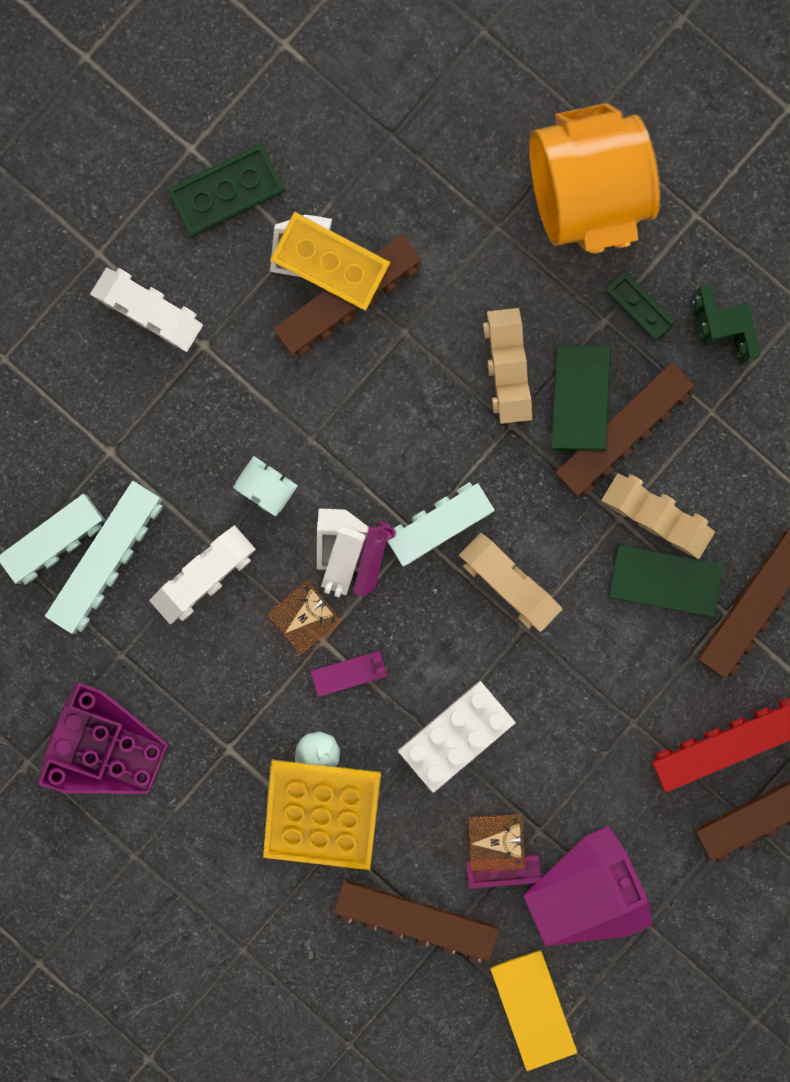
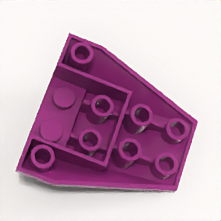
M78 682L62 707L44 752L38 784L62 793L149 794L168 743L105 692Z
M609 826L583 837L523 895L544 946L627 937L653 925L647 897L625 849Z

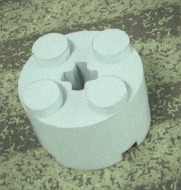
M253 456L233 488L269 513L277 516L298 485L286 477L281 481L282 475L270 466L265 470L266 464Z

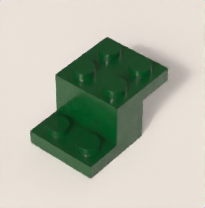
M711 284L700 286L693 294V299H690L692 313L694 315L697 314L699 324L696 325L699 340H703L704 346L736 340V343L733 344L735 357L740 359L741 365L752 363L759 358L761 354L749 303L717 310Z

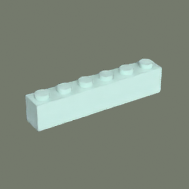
M131 482L46 613V618L71 634H76L78 630L82 632L90 621V618L87 617L92 608L97 609L105 597L102 595L107 585L111 587L118 578L119 573L116 572L121 563L126 564L134 552L131 550L136 540L140 542L146 535L148 528L145 526L150 518L155 519L163 508L160 505L163 499L138 483Z

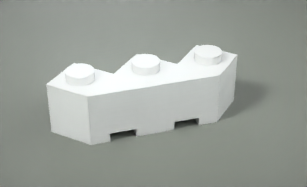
M106 267L90 295L106 306L122 313L138 325L154 332L170 344L187 352L203 326L202 323L195 319L197 314L184 306L182 309H179L163 299L164 295L156 289L150 287L147 290L130 280L132 276L124 270L118 268L117 271H113Z
M235 525L212 542L208 549L195 557L173 580H169L149 600L170 625L177 619L184 621L194 612L191 607L207 593L210 596L215 594L223 586L220 582L227 574L235 568L240 571L251 562L249 556L256 549Z

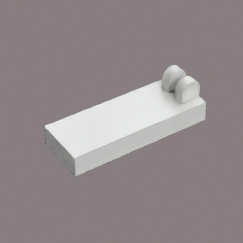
M340 526L321 587L325 588L324 593L330 594L331 590L335 591L334 596L338 598L341 594H347L366 537L365 534Z

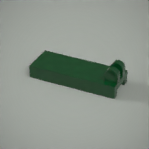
M626 271L606 288V293L655 342L675 324V321Z

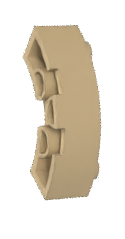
M481 532L459 554L466 562L463 568L473 577L478 574L520 614L517 618L528 629L533 625L541 632L563 609L545 590L516 567L515 563Z

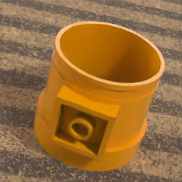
M605 103L555 114V126L532 130L529 138L532 182L540 217L551 243L554 246L577 242L585 251L599 253L603 252L605 247L615 245L617 248L631 245L632 241H637L636 223L642 220L655 219L659 212L660 203L655 157L647 130L639 116L634 114L622 118L621 111Z

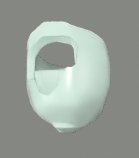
M323 732L310 733L299 741L295 751V762L336 767L339 763L340 748L333 736Z

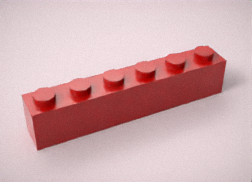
M790 697L779 701V707L769 710V707H765L753 712L755 716L748 720H745L744 717L729 722V728L720 731L719 727L704 733L705 738L695 741L694 738L683 741L679 744L681 748L671 752L668 748L655 753L656 758L650 760L662 790L664 792L671 791L789 741Z

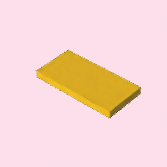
M297 212L293 213L270 261L365 311L391 263Z
M541 949L490 967L526 1071L576 1054L577 1050Z

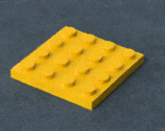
M272 760L263 858L370 870L381 773Z

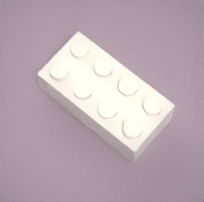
M478 681L400 747L398 752L434 793L516 722L484 684Z

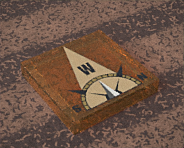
M309 580L304 582L267 613L300 655L342 621Z
M522 814L469 817L472 873L526 869Z

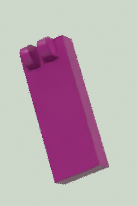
M380 521L377 528L372 526L368 528L354 594L363 597L375 590L386 542L396 536V531L390 527V524Z
M380 651L310 671L318 697L387 677Z
M539 854L524 855L522 858L500 857L466 861L469 889L537 883L542 878Z

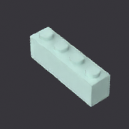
M469 482L456 490L459 495L449 500L448 496L434 504L436 509L427 514L423 510L411 518L413 523L404 528L400 524L394 528L396 536L387 542L402 567L495 511L478 483L472 486Z
M82 494L0 554V563L15 584L23 582L27 585L38 577L36 572L45 566L48 569L60 560L58 556L63 552L67 551L70 553L81 545L80 540L86 535L92 537L100 532L101 524L106 520L90 498Z

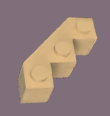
M519 308L488 311V322L483 323L484 338H489L492 360H487L489 376H494L496 397L492 398L493 413H499L500 424L532 420L527 360L523 346V329Z
M617 473L601 501L622 516H627L637 522L640 527L655 536L662 537L670 542V545L699 559L715 533L714 530L707 526L709 521L696 513L693 517L683 513L674 506L676 501L665 494L659 497L650 493L642 487L644 482L634 475L630 474L627 478Z

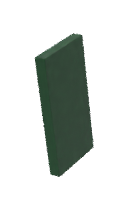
M262 143L167 189L191 238L286 192Z
M557 346L552 432L553 451H607L611 366L610 346Z
M618 545L608 597L714 617L724 564Z

